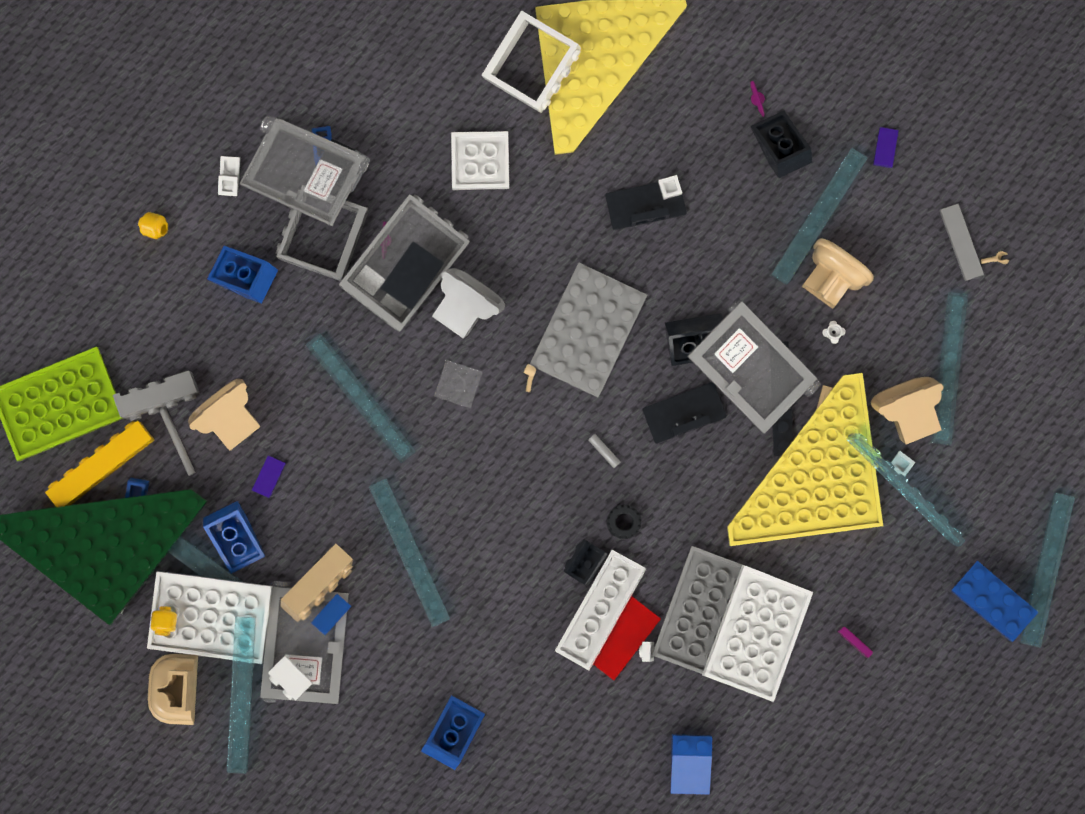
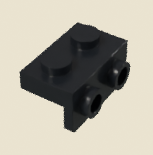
M583 539L576 546L572 558L566 562L563 572L588 587L608 554Z

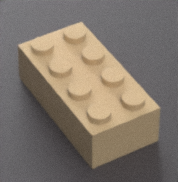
M335 544L281 599V607L296 622H299L301 619L304 621L311 614L312 607L314 605L318 607L324 601L325 594L328 591L330 593L333 592L339 585V580L341 578L345 579L352 572L353 559Z

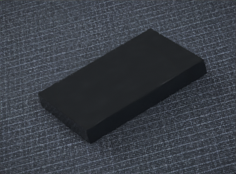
M412 241L380 289L412 310L444 262Z

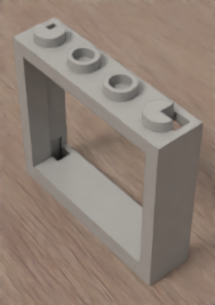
M302 186V189L298 191V200L306 203L308 196L332 205L336 197L331 195L327 201L304 192L306 186ZM345 201L342 208L355 212L357 215L336 272L287 256L302 214L293 208L289 212V224L284 226L282 236H284L282 243L277 245L276 257L281 261L342 281L346 275L368 215V209Z

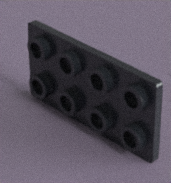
M658 182L605 194L613 230L676 218L687 214L683 194L663 199Z
M713 382L642 409L655 444L727 417Z

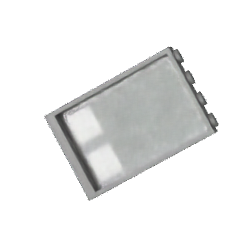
M410 194L339 284L343 290L398 332L402 330L441 280V274L451 267L470 242L468 235L461 230L457 232L452 228L454 225L446 218L442 220L437 216L439 213L430 206L427 208L422 204L424 201L421 198ZM412 241H414L444 262V264L414 308L410 310L381 290L380 287Z

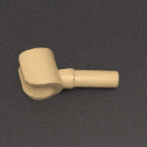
M1000 251L996 256L981 259V264L997 261L1007 264L1009 260H1001V257L1008 254Z
M528 364L524 371L525 374L529 375L526 392L531 391L532 380L536 373V368Z

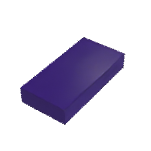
M879 128L873 165L893 167L899 130Z
M267 456L252 491L270 498L286 463Z

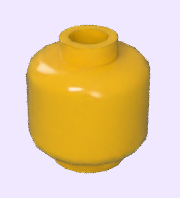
M148 212L139 219L138 226L140 227L141 234L144 236L159 239L165 236L168 231V223L162 215Z
M159 607V610L152 612L151 630L155 631V635L170 636V633L176 630L177 614L171 611V607Z

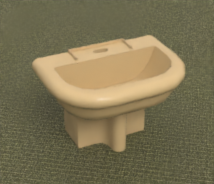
M821 238L813 245L815 250L812 258L817 266L802 287L833 309L848 288L858 290L863 286H868L874 280V276L864 264L835 243Z
M931 377L914 378L878 393L872 398L871 406L887 420L894 421L900 440L905 444H909L941 431L934 406L940 402L941 391L944 386Z
M235 379L202 403L188 419L190 429H197L201 433L213 431L229 451L256 431L260 425L244 406L248 401L247 386L244 380Z
M164 655L157 659L151 667L148 685V706L152 715L160 722L194 725L198 655Z

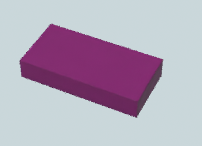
M845 626L839 628L837 632L862 655L869 658L873 654V651Z

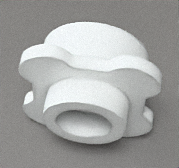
M831 321L829 327L824 329L822 334L824 337H828L831 343L836 344L839 338L845 334V329L841 328L836 321Z

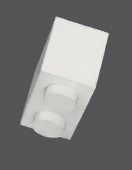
M286 655L268 672L271 675L269 680L276 686L280 684L284 688L283 694L289 700L292 698L297 700L313 684Z

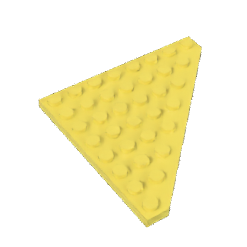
M586 0L535 7L538 21L576 42L581 47L578 60L574 61L570 66L571 71L569 75L562 79L559 91L552 95L551 103L548 106L555 155L572 153L577 149L678 17L684 12L687 7L686 0ZM538 29L545 85H547L570 47Z
M863 373L844 375L836 383L727 526L730 546L883 526Z

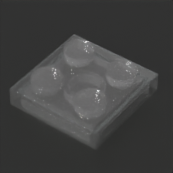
M446 360L434 397L471 409L483 372Z

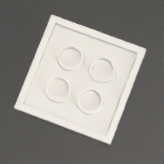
M508 131L451 132L452 190L509 189Z

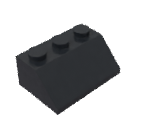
M721 313L665 322L671 366L693 363L687 356L723 320ZM726 332L702 355L705 360L718 358L715 353L727 341Z

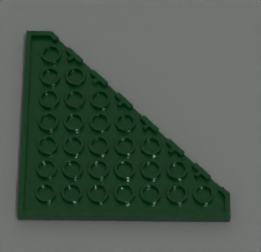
M190 489L0 515V540L108 625H112L208 501Z

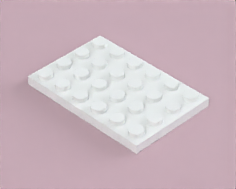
M742 565L702 675L774 702L813 592Z
M157 571L152 612L159 610L161 606L171 607V611L177 614L176 630L170 633V636L155 635V631L151 630L150 620L147 649L262 664L273 586Z

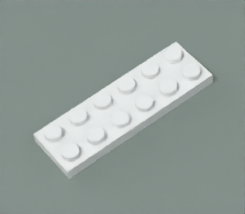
M611 550L555 652L590 670L646 568Z

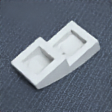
M221 156L218 195L238 196L241 157Z

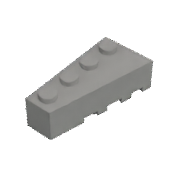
M186 371L165 378L164 383L160 381L151 382L146 385L145 389L133 388L128 390L127 395L120 396V393L113 395L120 417L132 422L141 419L143 414L153 415L160 412L159 408L166 406L168 409L177 406L179 401H192L196 399L195 395L200 393L193 373Z

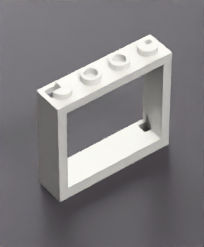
M521 11L482 73V76L493 85L542 113L550 105L552 95L559 91L562 79L569 75L572 63L578 60L581 47L576 42ZM529 23L570 47L537 101L496 78V75Z

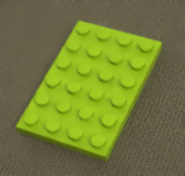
M98 347L0 386V419L18 462L124 419L120 417L113 395L117 393Z

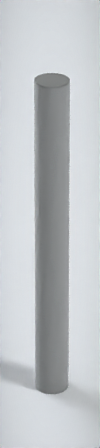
M166 406L159 408L188 476L196 473Z

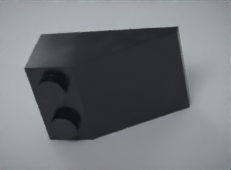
M781 111L751 126V130L770 167L778 178L812 163L811 147L785 111Z

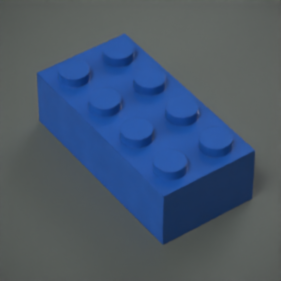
M978 561L974 563L951 590V592L1010 642H1013L1039 613Z

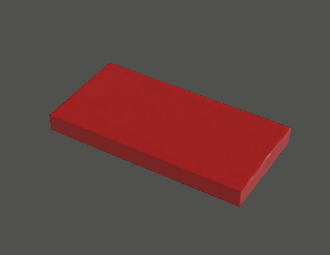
M631 596L593 665L615 680L661 618Z

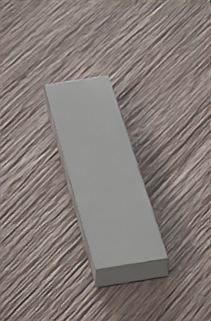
M959 204L940 209L941 217L964 280L968 281L983 276L984 273Z

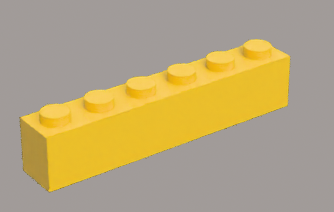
M139 421L130 422L125 426L126 430L121 434L116 433L113 435L107 445L99 446L94 450V455L90 458L87 456L82 459L76 469L68 470L64 473L63 479L59 482L56 480L51 483L45 493L56 507L72 505L152 443L154 438Z

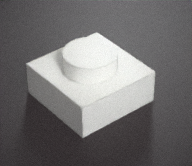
M677 175L658 181L663 199L682 195Z
M898 451L887 467L904 478L915 462L901 451Z
M642 642V646L639 648V655L642 657L643 662L654 661V656H652L654 642Z

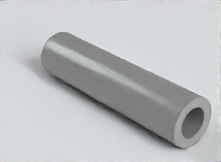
M596 434L589 439V442L613 468L621 463Z

